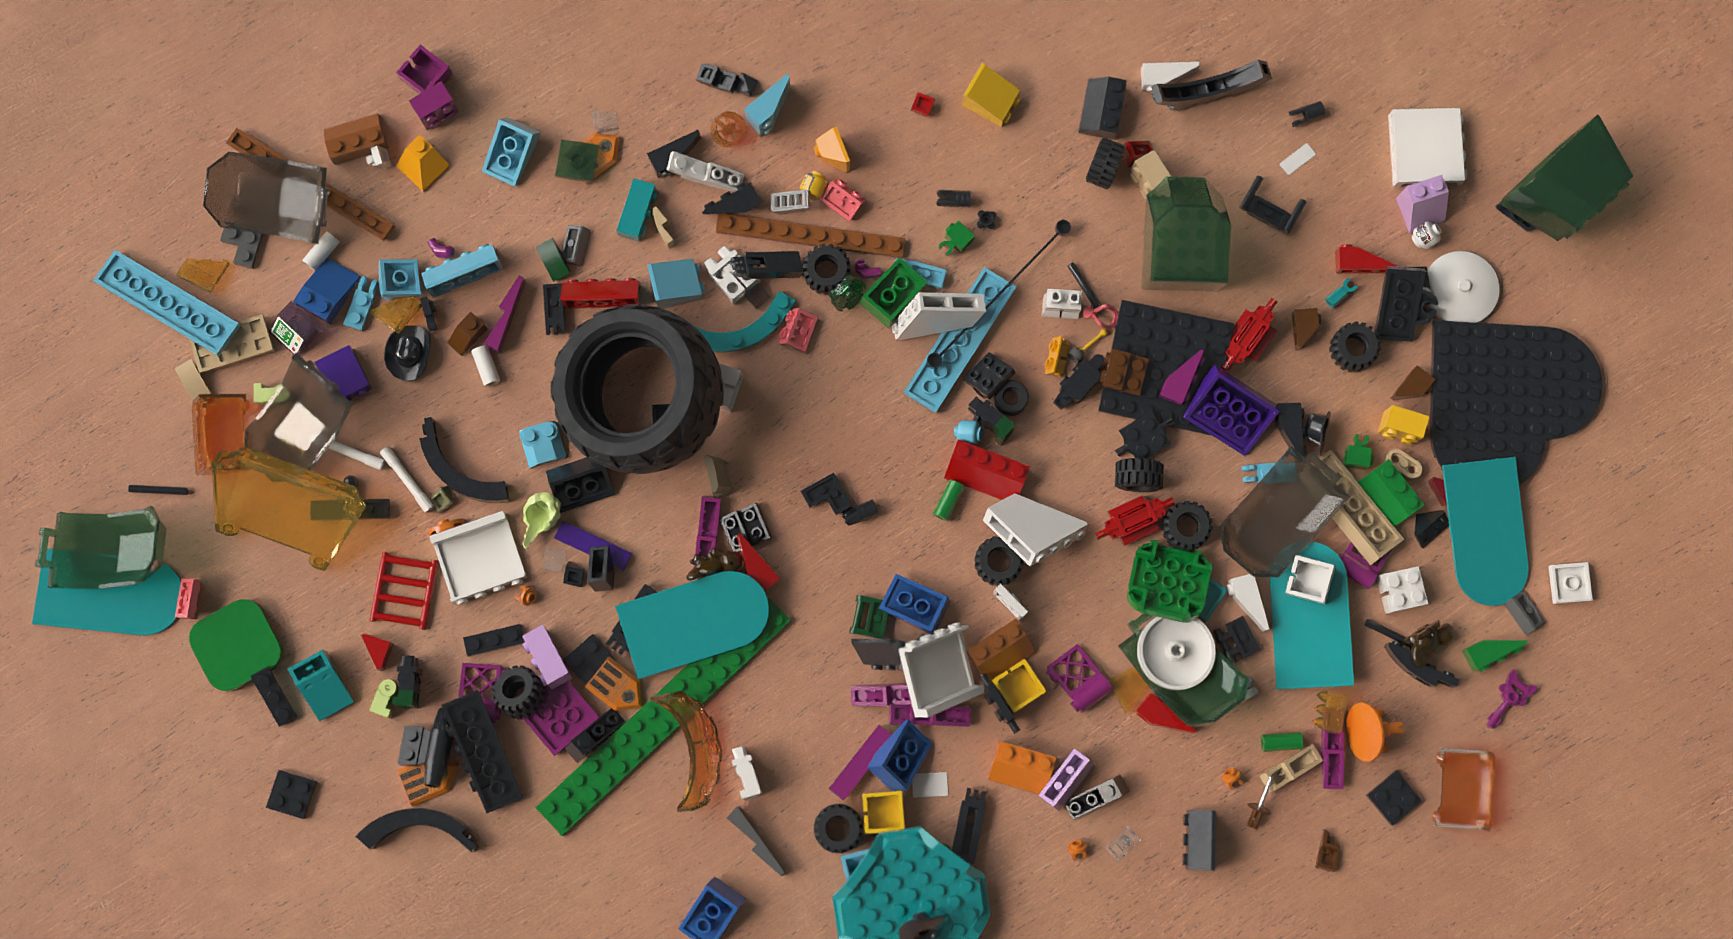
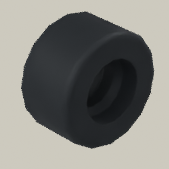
M1008 380L994 395L995 407L999 412L1007 416H1015L1024 411L1029 399L1027 388L1017 380ZM1006 392H1016L1019 397L1018 402L1014 405L1007 404L1004 401Z

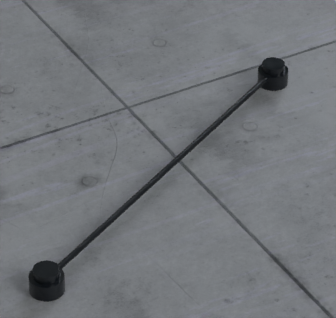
M1060 220L1057 222L1055 226L1056 234L985 306L986 309L1015 281V279L1044 251V249L1058 235L1066 236L1069 234L1071 225L1067 220ZM964 328L940 354H929L927 357L928 367L938 369L942 364L941 356L968 328Z

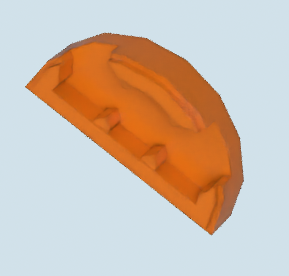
M444 519L439 521L437 526L431 528L428 534L431 536L466 523L464 519L452 521Z

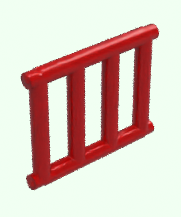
M382 552L369 621H388L419 626V629L426 630L439 561L432 560L429 562L391 556L387 552ZM392 563L430 569L428 581L386 574L387 565ZM384 582L426 588L424 600L382 593ZM385 601L422 607L421 618L380 613V602Z

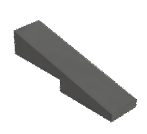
M737 806L727 819L756 843L752 851L782 876L785 871Z

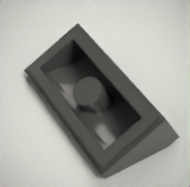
M568 225L562 248L563 254L561 255L566 263L578 266L583 265L591 232L584 226Z
M1523 590L1504 604L1525 635L1533 632L1545 623Z

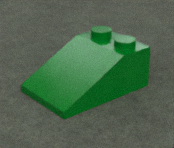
M899 257L862 296L859 304L884 326L889 328L928 282Z

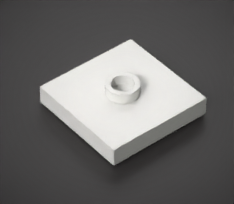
M1588 562L1548 566L1553 604L1593 601Z
M1001 584L994 590L993 594L1018 620H1021L1028 611L1019 603V599L1013 593L1010 594Z

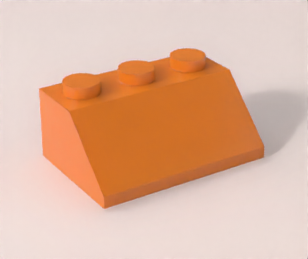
M999 741L988 780L1040 794L1051 779L1056 757Z

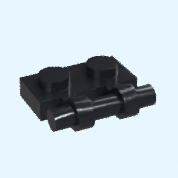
M1244 616L1225 624L1228 632L1224 634L1220 627L1213 630L1217 643H1220L1224 651L1225 659H1228L1231 665L1238 662L1235 654L1240 653L1242 659L1261 650ZM1230 637L1236 646L1232 650L1226 640Z

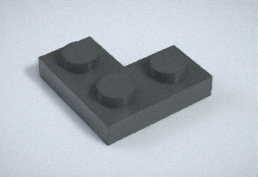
M225 223L220 241L238 246L233 261L235 265L253 269L264 233Z

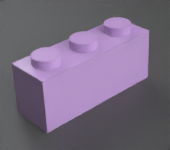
M544 625L522 636L525 640L523 646L528 654L531 653L533 659H531L532 664L536 670L540 669L542 673L539 677L544 686L548 685L553 690L572 679L568 668Z
M1074 749L1039 796L1057 811H1060L1093 768L1094 764Z

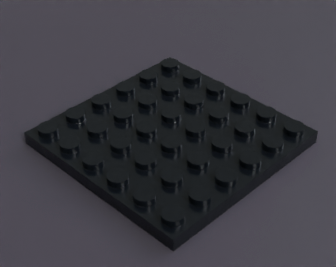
M1121 300L1111 349L1128 352L1132 355L1148 358L1149 360L1140 396L1103 387L1098 412L1136 420L1152 411L1160 422L1171 417L1175 424L1169 427L1211 435L1183 416L1202 380L1214 364L1223 370L1225 369L1222 366L1227 359L1225 352L1230 345L1234 323ZM1204 350L1202 355L1205 358L1202 366H1197L1195 373L1198 375L1194 385L1190 384L1188 391H1190L1187 402L1183 401L1181 405L1159 397L1166 378L1197 352Z

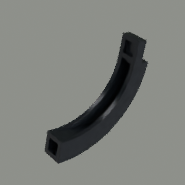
M432 417L424 418L425 424H422L423 434L427 435V437L419 438L423 454L431 469L447 486L462 496L479 502H510L508 486L505 481L481 482L467 478L455 471L441 452L435 420Z
M422 808L403 809L383 815L369 823L355 836L368 849H374L383 839L395 831L410 826L424 825L445 831L470 852H475L479 847L476 844L477 839L470 833L465 834L470 827L464 822L447 813Z

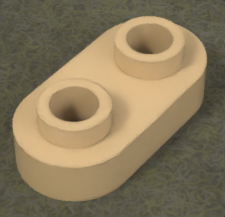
M1393 449L1387 453L1385 461L1389 459L1405 478L1413 480L1421 475V464L1399 449ZM1392 457H1396L1398 462L1394 463ZM1409 467H1412L1414 469L1413 473H1409Z

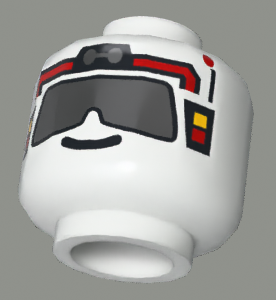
M1426 221L1413 230L1412 240L1418 248L1429 249L1441 240V228L1436 223L1433 224L1430 221Z

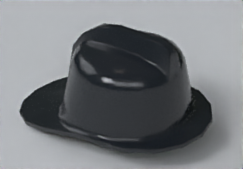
M1330 411L1327 415L1310 414L1305 425L1307 438L1320 445V456L1323 454L1325 435L1331 416Z

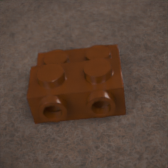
M1111 349V352L1106 353L1104 361L1107 364L1106 371L1102 370L1100 382H1103L1102 387L1140 396L1149 359Z

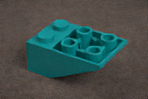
M320 650L288 668L297 688L319 721L354 703L327 651Z

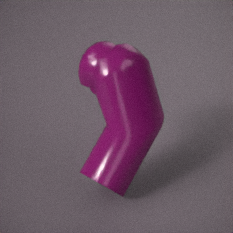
M432 238L427 242L436 257L450 258L455 253L452 246H440L436 238Z
M862 259L855 262L854 268L863 278L881 277L880 268L870 269Z

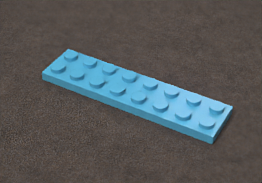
M114 250L93 280L96 284L218 357L241 326L238 322L117 250Z
M984 267L968 291V294H984L986 306L1009 282ZM1011 284L986 309L982 317L972 327H969L941 356V366L938 369H931L927 365L929 354H940L963 329L942 332L903 394L936 414L1013 294L1016 286Z

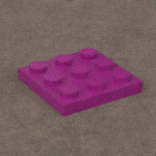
M569 681L553 690L547 685L544 688L547 691L546 695H544L546 699L545 702L541 703V709H537V713L534 715L530 714L529 718L525 719L522 717L554 756L561 752L574 737L600 718Z

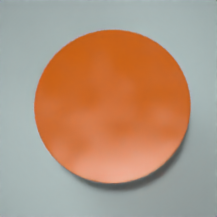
M1365 702L1357 703L1350 709L1346 720V735L1349 746L1355 756L1362 761L1368 762L1377 759L1381 753H1388L1389 745L1385 742V737L1392 734H1402L1404 728L1399 729L1398 727L1404 725L1401 721L1392 723L1382 721L1384 716L1383 709L1381 707L1374 708Z

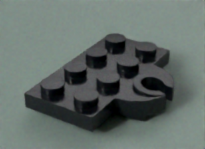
M1386 266L1374 331H1377L1379 334L1376 336L1377 339L1413 342L1415 326L1431 322L1430 320L1436 315L1437 311L1435 308L1423 309L1424 304L1428 302L1438 305L1435 294L1430 289L1423 287L1426 275L1425 269Z

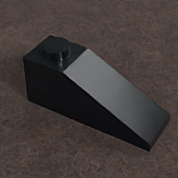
M699 130L647 153L648 159L658 178H665L672 174V172L667 171L671 152L675 151L687 156L701 139Z

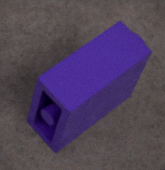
M350 345L315 361L333 401L338 406L347 405L352 401L351 399L357 396H365L369 393V390L373 389Z

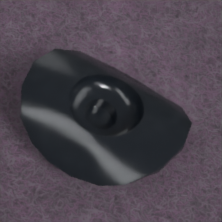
M416 325L398 328L390 334L384 349V361L386 368L394 377L403 381H414L424 373L430 352L431 334L425 328Z
M927 912L916 913L913 915L912 920L904 922L900 927L899 939H938L947 915L944 914L931 918Z

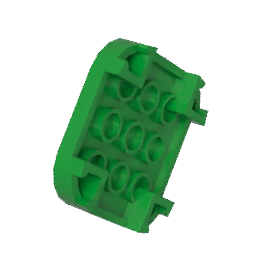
M1151 540L1150 543L1139 546L1136 551L1127 588V600L1132 608L1141 613L1177 622H1193L1201 616L1205 606L1212 564L1203 556V552L1199 550L1191 553L1158 545V540Z
M240 599L199 620L189 632L191 649L208 681L218 690L230 692L239 690L238 688L252 681L250 677L252 674L267 666L271 670H275L282 659L284 651L282 644L279 642L266 618L263 608L251 600Z

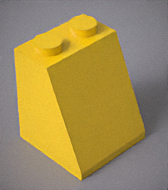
M982 63L964 93L962 106L1002 127L1004 122L1008 123L1012 115L1010 112L1012 107H1017L1021 100V97H1019L1020 89Z

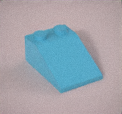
M788 74L744 109L747 123L760 137L763 134H769L774 129L773 126L791 89L790 76Z
M508 117L499 119L481 172L516 186L536 148L541 132Z

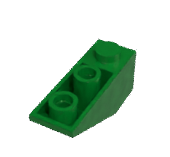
M1482 640L1462 650V653L1472 671L1479 670L1482 672L1491 667L1490 663L1494 661L1499 663L1507 659V654L1511 652L1516 654L1524 650L1523 646L1528 644V641Z

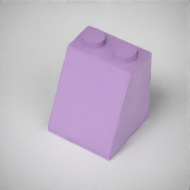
M1442 175L1406 186L1396 198L1409 233L1426 221H1430L1433 224L1445 221L1449 191Z

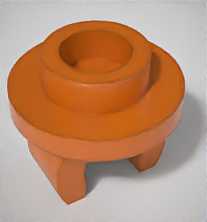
M520 586L519 588L523 592L521 596L515 595V598L525 606L531 605L536 600V590L532 587Z
M1229 768L1225 770L1221 777L1222 781L1231 790L1234 789L1232 786L1233 782L1237 781L1240 785L1243 784L1240 778L1241 773L1238 769Z
M1073 840L1067 846L1073 861H1076V854L1082 853L1083 858L1086 859L1087 854L1085 850L1087 849V844L1085 842Z

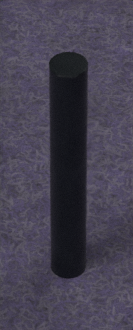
M1074 262L1070 263L1067 267L1094 309L1100 307L1101 304Z
M129 485L128 491L131 493L188 495V488L145 485Z
M1370 619L1366 620L1364 626L1412 648L1413 642L1406 644L1403 641L1406 637Z

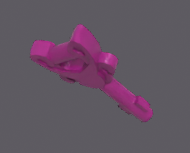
M1514 669L1511 670L1507 675L1505 684L1499 686V691L1502 692L1501 698L1504 701L1495 713L1489 715L1487 718L1489 721L1486 725L1491 729L1495 725L1498 726L1502 721L1500 718L1510 705L1524 706L1526 704L1525 698L1532 695L1538 687L1534 685L1527 686L1518 679L1517 672ZM1512 684L1520 689L1522 693L1519 694L1514 691Z

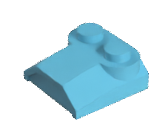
M418 259L379 260L380 294L384 299L395 300L397 297L421 296Z
M557 421L540 423L519 431L530 469L541 464L567 458Z

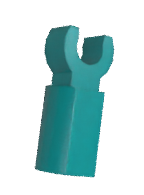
M1347 278L1342 283V287H1338L1325 298V302L1330 308H1335L1348 296L1347 293H1353L1357 289V285L1353 288L1347 286V283L1351 280L1350 278Z

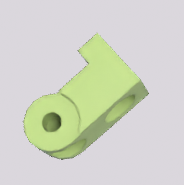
M254 383V403L257 405L286 404L293 398L292 391L285 385L265 388L262 383Z
M388 679L382 681L369 711L391 719L393 711L389 710L393 697L398 694L399 687L397 683Z

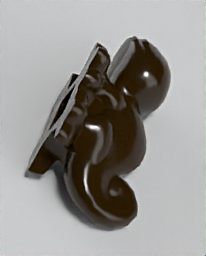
M713 547L712 551L708 552L706 556L694 554L690 564L695 565V567L688 572L686 579L692 581L720 572L737 571L742 565V556L736 551H726L724 553L716 547Z
M1437 620L1431 625L1426 624L1418 628L1415 633L1406 637L1403 641L1406 644L1413 642L1411 649L1412 660L1417 666L1424 667L1427 663L1426 655L1432 656L1437 652L1439 645L1450 643L1454 638V630L1449 623L1440 626V621Z

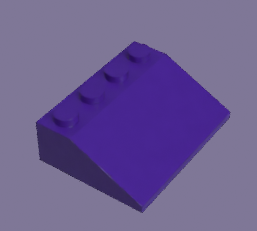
M1214 364L1202 380L1183 417L1246 456L1280 411L1273 401Z

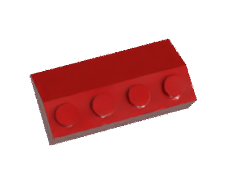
M608 278L605 281L587 279L586 282H579L576 279L567 280V282L562 283L561 302L565 309L613 308L625 305H641L640 282L635 278H625L624 281H617L614 278Z
M958 440L944 479L956 481L965 487L1003 500L1014 493L1020 495L1030 466Z

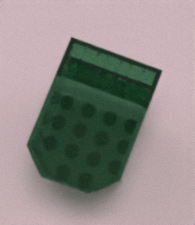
M1597 114L1560 143L1512 188L1499 203L1556 241H1560L1564 237L1568 239L1575 232L1577 233L1585 226L1584 223L1601 213L1606 208L1605 205L1611 203L1618 196L1619 192H1622L1630 185L1628 181L1633 177V174L1604 122Z
M1166 176L1161 183L1146 195L1142 290L1218 291L1228 283L1231 222L1223 197L1205 177Z

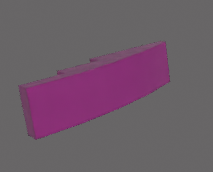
M890 704L889 724H902L905 720L909 719L914 725L970 727L971 707L953 706L930 717H915L912 705Z
M1322 708V778L1324 789H1343L1345 750L1343 749L1342 708Z

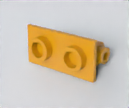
M1063 336L1052 338L1049 344L1050 352L1045 362V375L1054 373V376L1061 377V374H1064L1066 361L1060 359V357H1067L1070 344L1068 343L1069 340L1063 339Z

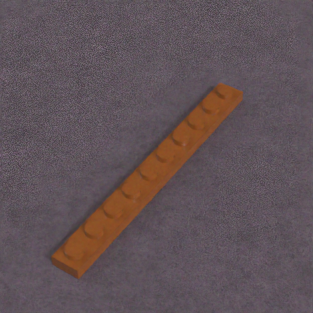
M236 128L227 140L226 144L380 240L385 242L395 227L386 219L240 129Z
M718 214L716 233L818 247H821V244H825V246L833 244V247L836 248L838 246L841 250L896 258H903L905 238L730 214Z

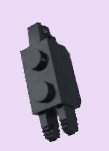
M1096 354L1089 362L1085 360L1082 364L1078 362L1072 369L1074 373L1070 377L1066 376L1060 382L1059 394L1053 402L1055 406L1062 410L1071 402L1073 404L1079 403L1100 379L1098 369L1104 362L1103 355Z

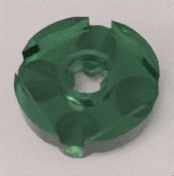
M846 276L843 282L829 293L831 304L840 312L845 308L852 309L861 301L864 295L862 291L863 288L866 290V285L858 277Z

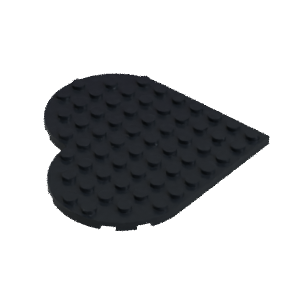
M1432 321L1431 376L1435 378V381L1432 383L1434 388L1431 390L1430 443L1434 458L1437 459L1441 470L1442 465L1515 457L1518 483L1520 485L1538 467L1544 452L1545 440L1560 439L1575 433L1585 426L1595 414L1602 394L1601 371L1591 350L1573 334L1562 329L1545 326Z

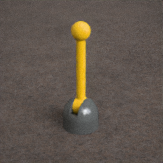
M1102 329L1100 334L1082 349L1079 347L1071 349L1068 352L1070 359L1076 364L1081 362L1085 355L1084 351L1102 336H1106L1107 330Z

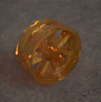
M727 111L721 113L713 120L710 133L718 145L730 148L744 139L747 126L739 114ZM725 117L726 124H724L719 119ZM717 124L722 127L721 130H717ZM733 133L740 134V137H739L738 140L736 139V137H735V135H734ZM728 136L731 137L733 142L727 141Z

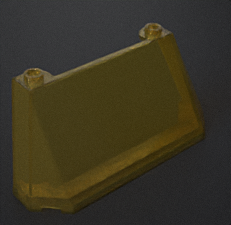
M249 447L239 448V451L230 453L227 450L220 451L211 463L216 532L225 536H234L242 529L310 554L309 564L322 571L327 569L366 508V504L360 499L355 486Z

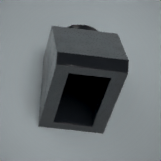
M590 547L587 583L595 592L613 590L615 572L610 547Z

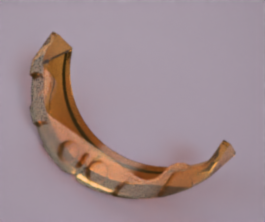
M675 691L650 697L652 702L663 706L674 716L685 735L690 758L689 779L684 796L677 807V812L695 811L710 802L711 799L709 797L715 785L719 783L721 775L718 774L719 762L722 761V747L716 724L712 716H708L703 709L704 705L699 700H695L685 694V692Z

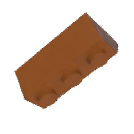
M378 113L324 129L325 144L329 158L334 165L372 154L371 148L374 146L389 149Z
M1016 619L967 650V655L981 676L987 673L991 681L1006 670L1009 671L1011 667L1023 659H1027L1036 653L1026 633Z

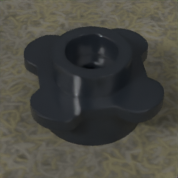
M980 210L977 214L979 217L977 227L980 229L983 227L990 230L994 229L996 213L994 211Z

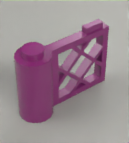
M1350 542L1344 554L1339 553L1338 556L1345 566L1347 576L1369 589L1377 578L1378 572L1391 550L1378 559L1379 563L1375 567L1370 565L1366 559L1361 558L1363 557L1362 554L1357 555L1353 553L1351 549L1354 545Z
M1078 644L1047 666V675L1053 682L1055 680L1058 681L1071 698L1072 702L1070 705L1076 712H1085L1113 691L1111 684L1099 672ZM1076 650L1082 656L1081 663L1069 662L1070 655ZM1058 664H1066V675L1057 674L1053 668ZM1069 665L1081 666L1079 677L1068 675ZM1083 667L1091 668L1095 673L1090 678L1081 677ZM1067 678L1079 680L1078 687L1072 692L1066 686Z
M462 663L458 697L463 696L464 690L470 685L474 690H477L472 683L480 677L487 683L486 686L479 690L480 695L487 688L491 687L492 689L495 679H499V674L501 672L504 673L505 670H502L500 665ZM467 668L476 669L479 673L471 681L466 677ZM488 670H497L496 677L491 682L483 675ZM481 695L491 722L495 724L496 720H500L501 709L497 707L494 699H484Z

